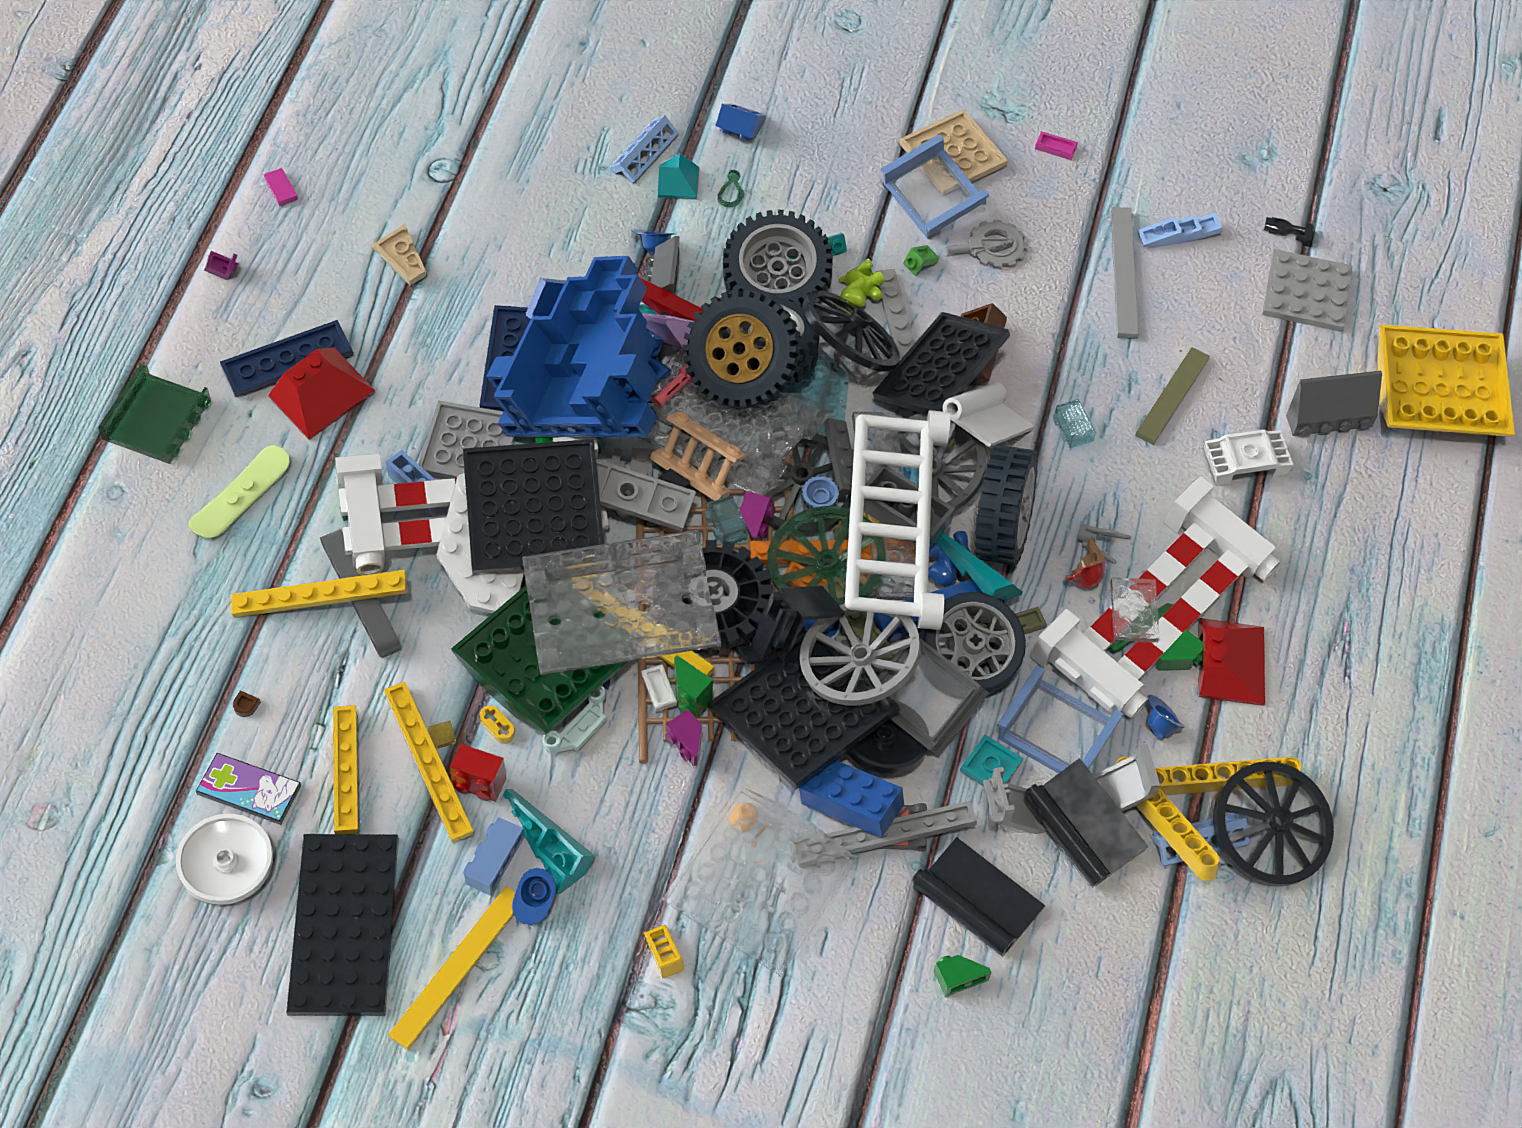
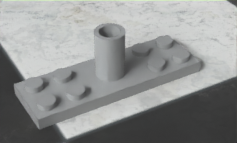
M596 459L601 506L614 509L616 515L621 518L635 516L681 532L683 531L696 491Z

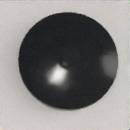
M894 700L900 705V712L929 735L928 727L922 717L908 705ZM889 719L846 753L852 760L866 769L884 774H897L909 771L920 764L928 749Z

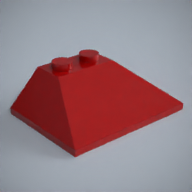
M335 347L316 349L283 373L268 397L302 434L310 440L374 393L375 390Z
M1199 618V639L1203 640V670L1198 677V697L1264 706V627Z

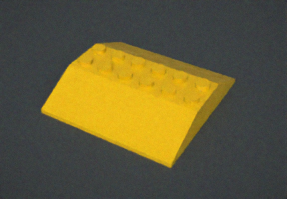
M1380 325L1377 371H1382L1379 400L1388 427L1514 437L1515 430L1503 333Z

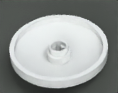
M219 814L200 821L183 837L176 854L177 873L185 889L192 896L203 902L218 905L235 903L251 896L264 884L273 864L272 846L264 829L254 820L238 814Z

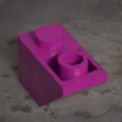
M746 491L739 511L755 541H762L768 534V522L774 516L775 503L770 497Z
M687 709L666 724L665 736L671 745L675 744L681 757L686 762L689 761L694 767L698 763L702 725Z

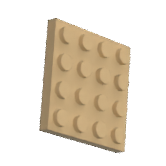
M964 109L901 138L899 143L908 153L940 134L944 139V150L970 182L1007 166L1008 162L1006 157ZM937 157L919 167L942 195L961 187Z

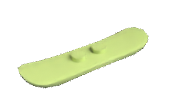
M275 445L263 449L228 487L189 520L188 527L195 534L203 538L211 539L224 533L258 498L282 477L289 465V455L287 452Z

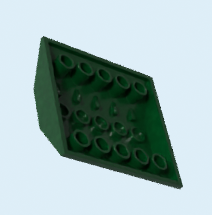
M545 568L453 646L451 651L482 688L514 717L546 735L643 649V646L552 568Z

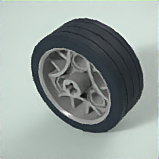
M958 593L945 599L941 626L945 634L939 635L940 630L922 629L920 639L988 691L987 697L998 693L1009 683L1020 668L1025 655L1026 639L1017 615L1007 604L985 593ZM979 618L990 624L988 629L978 625L976 620ZM954 624L962 625L964 631L956 630ZM949 641L951 651L940 650L939 642ZM989 642L996 643L998 650L992 649L989 646ZM921 651L920 665L932 684L949 696L964 699L971 689ZM957 661L964 662L967 668L961 669L957 665ZM997 661H1003L1001 668ZM985 662L989 663L993 671L988 676L979 666Z

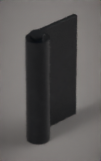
M1080 758L1044 785L1037 786V784H1033L1025 791L1027 794L1024 797L1025 801L1092 888L1148 848L1145 841Z
M958 837L953 840L929 869H919L912 878L914 888L1002 957L1010 950L1045 907L1042 902Z

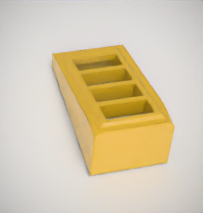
M666 924L644 932L645 939L662 978L684 970L683 960ZM664 935H665V937H666V938H663V939L658 940V941H656V942H653V941H652V940L657 939V938H659V937H662V936H664ZM669 944L668 946L663 947V948L657 950V948H660V947H662V946H665V945ZM672 953V954L669 955V956H666V957H664V958H660V957H662V956H665V955H667V954Z

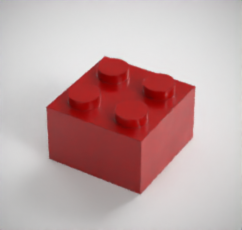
M460 744L450 765L453 788L458 792L474 794L484 801H497L507 779L503 757Z

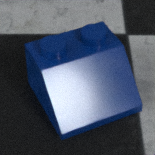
M732 103L721 104L715 126L721 128L720 132L730 135L734 132L739 134V138L749 140L750 138L757 137L767 115Z

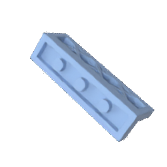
M665 115L654 119L611 165L610 169L614 174L622 171L631 183L635 182L679 132ZM664 126L671 133L669 137H663ZM652 139L658 140V149H652ZM641 151L647 152L646 162L640 161ZM630 163L636 164V173L634 175L627 168Z
M1234 813L1225 815L1228 835H1231L1236 829L1241 828L1242 831L1248 828L1246 817ZM1213 818L1191 823L1207 843L1215 835ZM1159 832L1152 833L1153 843L1159 846L1161 864L1163 866L1183 861L1177 853L1175 856L1167 858L1166 847H1169L1170 844ZM1247 836L1231 843L1236 848L1250 844V839ZM1219 844L1212 847L1216 853L1221 852Z

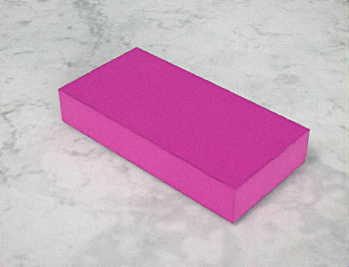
M1041 131L1035 149L1072 160L1078 142Z
M282 168L263 174L279 206L298 200L297 194Z

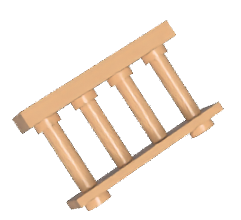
M675 412L668 415L666 420L673 423L674 426L665 448L662 447L653 451L649 459L666 470L671 468L690 480L692 487L717 503L728 498L731 490L725 487L724 482L733 462H739L745 459L747 455L739 447L727 443L691 420L687 414ZM681 430H684L691 437L681 459L674 454L673 448ZM698 441H701L708 446V449L699 469H696L691 465L690 459ZM717 451L726 458L717 479L714 480L708 476L707 470Z

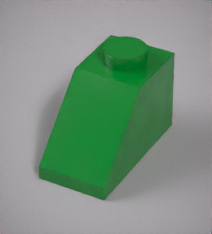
M1185 630L1159 657L1155 668L1158 671L1190 670L1195 664L1199 666L1203 661V642L1188 630Z
M948 955L937 961L934 974L945 997L989 981L991 970L987 966L960 955L953 957Z

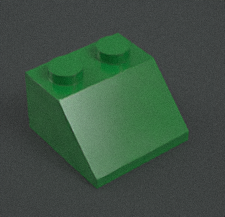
M676 655L674 657V684L677 706L681 713L688 709L697 719L712 700L713 679Z

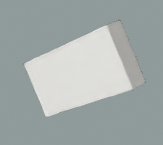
M663 665L642 670L641 676L655 712L677 706L675 695Z

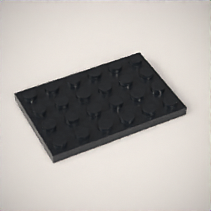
M941 312L872 392L874 399L928 415L929 410L943 412L944 402L965 391L1011 336L1010 332L1005 328Z

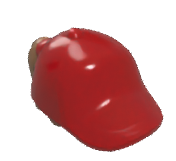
M1092 539L1087 544L1088 555L1079 562L1076 570L1071 571L1073 575L1065 576L1067 580H1073L1079 587L1084 589L1098 587L1104 577L1105 557Z

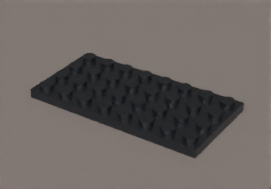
M398 834L303 835L286 1009L287 1016H385Z

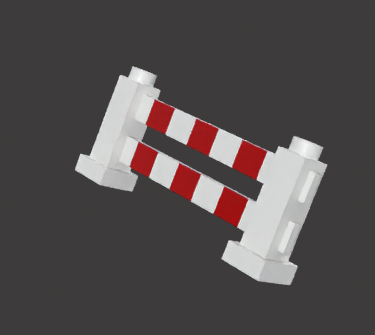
M596 437L553 438V442L594 439L595 456L597 459L598 444ZM380 454L335 458L341 516H348L349 527H343L346 555L352 554L353 567H356L359 574L370 575L380 573L384 568L383 564H385L384 551L439 546L446 518L381 524L380 512L450 506L457 478L382 485ZM600 505L604 533V530L608 529L609 524L606 507Z
M1200 476L1174 501L1164 522L1176 533L1183 527L1187 530L1083 634L1076 629L1080 619L1066 608L1038 636L1030 657L1042 667L1050 661L1108 712L1113 714L1117 709L1130 719H1133L1148 702V698L1140 692L1144 684L1139 680L1185 630H1188L1241 574L1249 580L1254 575H1257L1260 579L1266 581L1281 562L1272 555L1276 547L1212 497L1210 493L1214 486ZM1207 547L1220 556L1118 662L1105 653Z

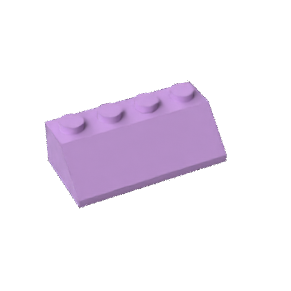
M642 313L648 322L646 328L664 340L662 346L683 351V344L687 345L688 340L684 339L685 333L690 334L691 328L687 326L689 321L693 323L695 321L669 315Z

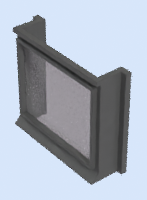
M920 639L921 655L917 668L910 679L899 690L889 696L900 705V712L894 715L891 720L939 757L984 701L989 692ZM910 647L898 651L891 662L905 664ZM884 668L878 679L883 685L891 680L898 671Z

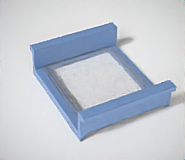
M940 134L880 169L883 173L884 185L927 239L930 238V235L978 206L986 205V198L989 197L985 189L978 192L944 150V139Z
M1037 665L999 720L997 726L1001 727L998 739L1057 773H1060L1078 758L1089 769L1124 713L1116 709L1111 717L1104 715L1042 680L1045 669Z

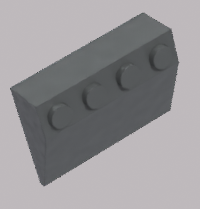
M1382 371L1300 379L1286 415L1292 435L1307 436L1315 433L1326 434L1332 431H1348L1350 429L1373 427L1378 416Z

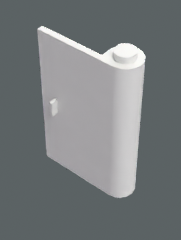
M999 382L947 399L943 404V412H950V420L988 447L1031 431L1035 427L1003 404L1006 397V389Z

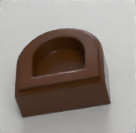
M240 690L233 701V708L238 716L249 717L255 713L261 701L259 698Z

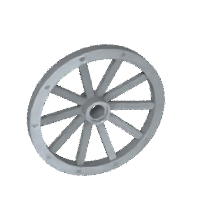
M844 603L839 605L845 612L843 617L818 619L811 626L801 645L800 665L804 677L813 691L830 702L854 706L882 700L899 690L910 679L920 660L921 640L916 625L910 616L886 614L894 619L871 645L870 640L875 612L849 610ZM867 612L863 641L858 643L845 616ZM840 620L852 647L849 648L822 634V632L835 621ZM900 623L906 628L910 635L909 639L878 650ZM819 640L847 656L811 657L815 642ZM910 647L905 664L878 659ZM847 664L820 681L815 677L811 669V665ZM880 667L898 671V673L882 685L873 669ZM854 670L845 692L827 687ZM867 673L875 688L854 693L861 674Z

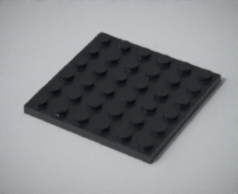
M594 439L463 448L472 574L606 563Z
M808 631L797 638L787 662H782L777 654L773 655L708 703L710 711L795 789H798L900 712V705L889 696L870 704L853 706L830 702L814 692L807 683L800 665V649ZM819 640L815 642L811 657L842 656L835 649ZM847 664L811 665V669L815 677L820 681ZM854 670L827 687L845 692ZM861 674L854 693L872 690L875 687L871 680L864 674Z

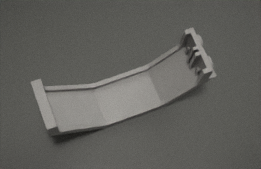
M1148 744L1138 745L1137 751L1132 757L1093 775L1121 812L1156 796L1160 787ZM1003 767L995 768L992 778L983 780L992 818L995 823L1033 834L1049 832L1024 799L1027 795L1025 791L1028 788L1002 781L1004 775Z

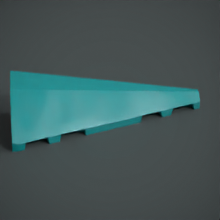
M943 533L936 541L963 576L969 574L983 593L998 599L1003 598L1005 601L1022 595L1023 591L947 534Z
M506 789L503 794L504 799L509 800L513 808L511 811L513 816L518 817L522 824L524 836L535 857L541 860L545 870L553 876L556 884L555 893L561 894L586 874L595 855L516 791Z

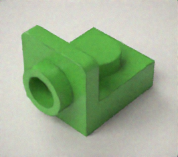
M928 245L912 247L903 263L914 275H918L923 266L937 264L939 257Z

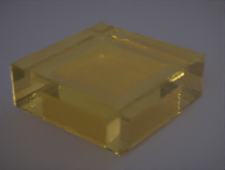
M451 721L428 727L436 749L457 743Z

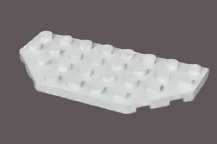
M465 474L459 475L456 480L436 558L444 567L448 577L456 589L459 590L470 609L494 613L520 590L525 570L472 574Z

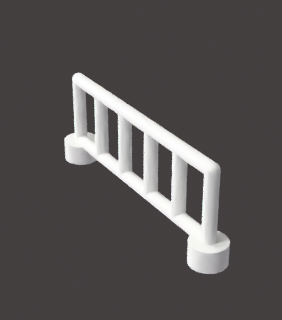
M929 410L927 421L865 414L857 416L855 423L845 606L847 609L918 617V628L941 630L944 613V594L928 593L933 445L946 447L948 443L950 412ZM868 428L921 433L920 455L867 450ZM866 463L919 468L918 491L865 486ZM864 499L918 504L917 527L863 522ZM862 535L916 541L915 565L861 559ZM860 573L915 578L914 603L859 597Z

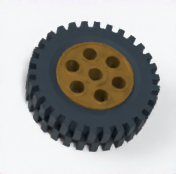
M734 290L732 291L733 294L728 292L721 293V298L715 296L710 299L711 304L704 303L701 306L703 309L701 313L695 312L693 315L696 318L694 323L689 321L687 327L691 328L690 334L685 333L684 339L688 340L687 345L683 344V351L687 352V356H683L684 363L689 365L686 371L693 376L691 381L699 386L698 390L717 403L740 409H748V407L754 409L759 408V405L770 404L769 400L773 399L776 401L780 398V392L786 393L789 389L787 387L788 383L793 384L795 381L794 373H799L800 367L797 364L798 361L802 362L803 355L799 354V350H803V344L799 342V338L802 337L800 332L796 330L797 324L790 318V313L783 309L784 307L762 294L744 290V292ZM750 323L751 331L748 334H744V325ZM729 328L731 335L728 339H724L722 336L723 331ZM764 338L766 345L763 349L759 350L757 342ZM740 344H744V353L738 355L737 347ZM723 349L725 355L721 360H718L716 354L718 350ZM758 359L760 362L758 369L752 370V361ZM737 364L739 372L736 375H732L731 367Z

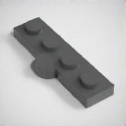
M827 418L824 421L836 485L838 486L839 493L851 495L854 450L851 448L847 423L843 420Z

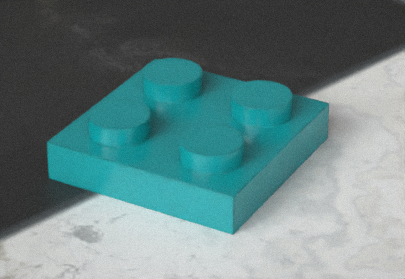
M984 735L961 766L960 772L984 786L983 780L992 778L995 768L1003 767L1004 775L1002 781L1008 783L1021 765L1023 757L989 736Z

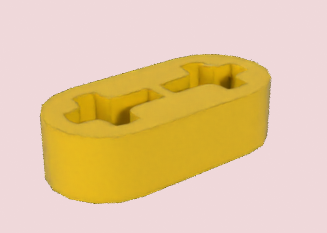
M492 705L481 709L480 721L485 729L499 743L507 744L511 742L515 736L514 726L505 715ZM486 715H494L495 722L491 718H486ZM499 727H501L504 731L508 730V735H505L504 733L501 734Z

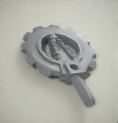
M993 220V222L989 223L987 221L979 223L980 226L978 228L974 227L970 232L972 237L968 238V244L945 247L946 254L969 252L970 256L978 257L980 262L985 265L991 264L995 268H1002L1005 265L1009 267L1016 265L1017 260L1021 261L1025 257L1023 251L1027 250L1028 245L1027 242H1024L1025 235L1022 231L1016 230V226L1011 223H1002V220ZM1000 234L1005 237H988V235ZM1012 246L1011 250H1009L1006 253H994L996 251L1007 249Z

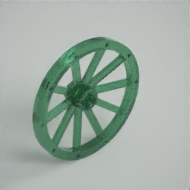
M839 506L814 507L797 513L780 526L770 542L767 556L769 574L778 592L782 588H790L785 583L787 581L817 573L808 586H817L825 578L827 579L829 594L838 605L845 603V596L837 598L833 578L837 576L846 582V573L841 569H847V561L843 560L848 556V548L839 554L838 552L849 531L850 509ZM863 516V522L872 523L868 518ZM823 518L845 520L832 549H828ZM817 519L822 550L819 552L797 527ZM791 533L815 558L780 550V547L785 538ZM874 536L863 538L861 549L874 542L877 551V560L874 561L886 562V548L883 538ZM777 557L812 566L780 575L777 569ZM872 574L865 584L859 582V597L867 598L877 588L883 575Z

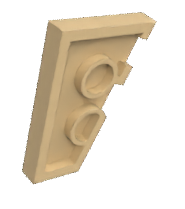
M405 224L373 244V249L410 286L426 276V270Z

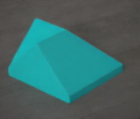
M681 153L659 166L658 197L697 200L699 166Z

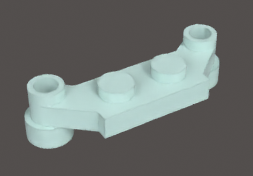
M600 686L588 697L589 704L561 734L551 730L546 735H543V746L549 755H555L558 752L572 749L578 751L605 723L606 716L603 714L605 689L603 686Z

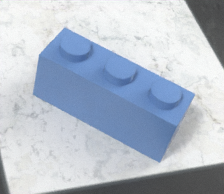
M403 450L386 461L388 476L396 484L435 480ZM440 507L423 509L431 515Z
M500 817L497 818L494 824H490L486 832L487 837L485 841L478 844L475 850V858L472 862L467 863L463 872L466 885L490 896L524 840V830L522 827Z

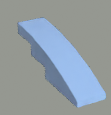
M1216 213L1201 218L1193 215L1179 221L1174 217L1138 230L1144 247L1179 244L1223 232Z

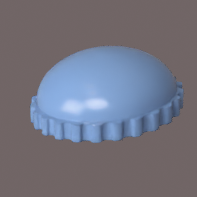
M816 476L805 482L802 496L809 507L825 510L830 507L832 508L836 504L839 497V489L832 479Z

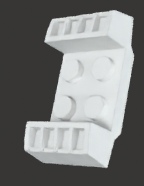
M1264 429L1229 434L1218 439L1205 441V453L1217 485L1231 484L1235 474L1269 469L1272 478L1287 475L1294 466L1281 430L1266 431Z

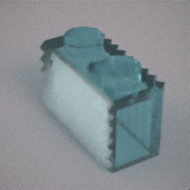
M1077 399L1072 402L1062 403L1061 405L1058 404L1053 414V421L1056 426L1061 428L1062 439L1068 443L1069 448L1094 442L1096 431L1080 400Z
M733 496L708 502L705 516L708 523H712L714 526L712 530L715 540H720L722 546L724 541L732 543L745 541L747 539V527Z

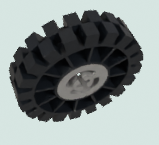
M706 540V546L701 548L697 541L688 544V552L679 548L672 553V561L667 558L663 562L661 573L657 572L654 580L653 610L655 619H658L659 628L665 633L668 632V635L678 642H682L691 651L694 652L696 648H699L700 656L711 657L712 650H718L719 657L730 655V648L734 647L737 651L738 647L747 646L748 640L752 643L758 629L759 620L773 592L768 569L763 570L764 563L757 556L751 559V551L741 546L738 552L734 551L735 543L724 541L721 548L717 547V540ZM723 590L728 594L727 597L723 596ZM699 595L703 596V602L699 599Z

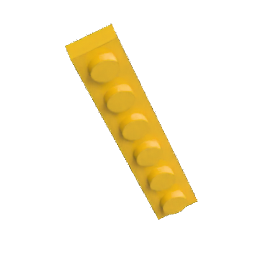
M356 705L333 707L335 834L359 833Z

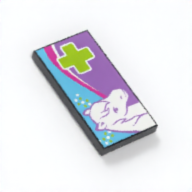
M216 753L196 789V794L281 825L301 788V783Z

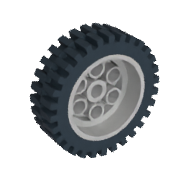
M767 210V216L765 217L759 212L756 213V220H753L751 216L746 218V226L741 222L737 225V231L733 229L730 233V239L726 241V248L723 250L724 283H726L727 292L733 294L732 291L734 290L741 292L747 290L753 293H763L764 296L775 294L778 298L783 299L787 297L793 303L799 302L803 308V301L810 292L817 290L828 292V288L830 289L833 253L831 244H828V237L826 234L822 235V229L819 226L814 229V221L810 219L805 223V216L800 214L797 219L793 211H789L788 216L784 215V210H778V215H773L772 210ZM770 251H777V253L772 254ZM795 256V257H797V258H796V259H790L789 257ZM759 262L762 263V265L757 266L755 265V263ZM775 268L782 269L781 271H774ZM794 274H800L801 276H800V277H794L793 275H794ZM760 280H765V281H767L766 283H763V284H762V283H759ZM779 286H785L786 288H785V289H779V288H777V287H779Z

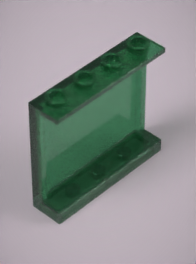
M139 364L98 426L101 438L104 441L171 464L174 457L176 458L179 455L183 443L189 439L193 427L200 422L204 410L210 406L211 397L208 388L204 387L202 392L151 375L148 366Z

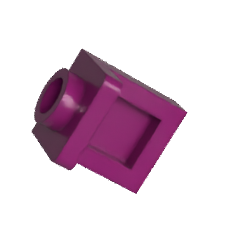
M211 251L208 255L204 271L227 280L230 274H235L239 264L236 262L237 254L233 253L232 257L228 258Z

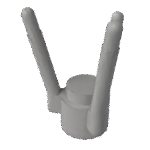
M1082 524L1078 535V540L1083 541L1082 547L1086 548L1090 539L1096 542L1098 534L1131 539V535L1114 530L1096 528L1086 524ZM1102 551L1106 560H1109L1113 564L1117 562L1115 559H1113L1108 554Z

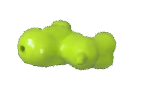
M866 259L859 266L848 271L845 276L839 278V282H845L848 285L842 290L840 297L862 308L866 304L867 296H870L874 301L882 299V293L876 285L885 283V278L880 271L873 273L871 270L873 264L869 259Z

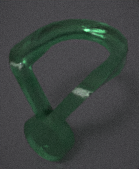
M736 170L729 171L727 175L729 180L720 188L717 196L718 203L724 207L737 206L744 196V191L738 183L741 175ZM733 182L738 190L737 199L733 202H726L721 196L724 190Z

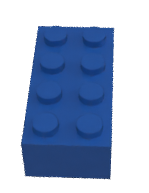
M837 760L799 787L802 805L880 838L883 837L904 805L902 787Z

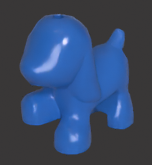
M965 531L955 532L953 534L954 540L971 552L968 548L967 533ZM934 543L929 549V556L936 557L937 562L929 567L928 578L941 588H946L957 580L955 565L938 543Z

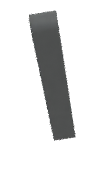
M341 529L320 537L321 544L339 579L363 576L357 572L356 567H353L352 554L346 555L344 536ZM377 598L351 601L379 657L401 649L399 640Z

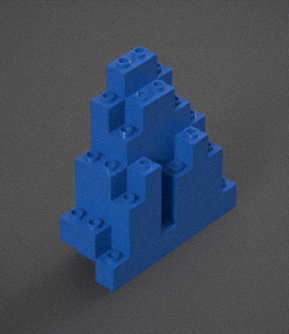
M629 256L594 257L585 276L567 277L550 315L531 318L513 356L495 357L486 377L496 388L494 398L504 410L498 424L507 436H649L657 418L647 403L656 384L655 379L657 375L648 363L656 340L646 328L648 322L638 309L647 288L639 276L636 275L638 269Z

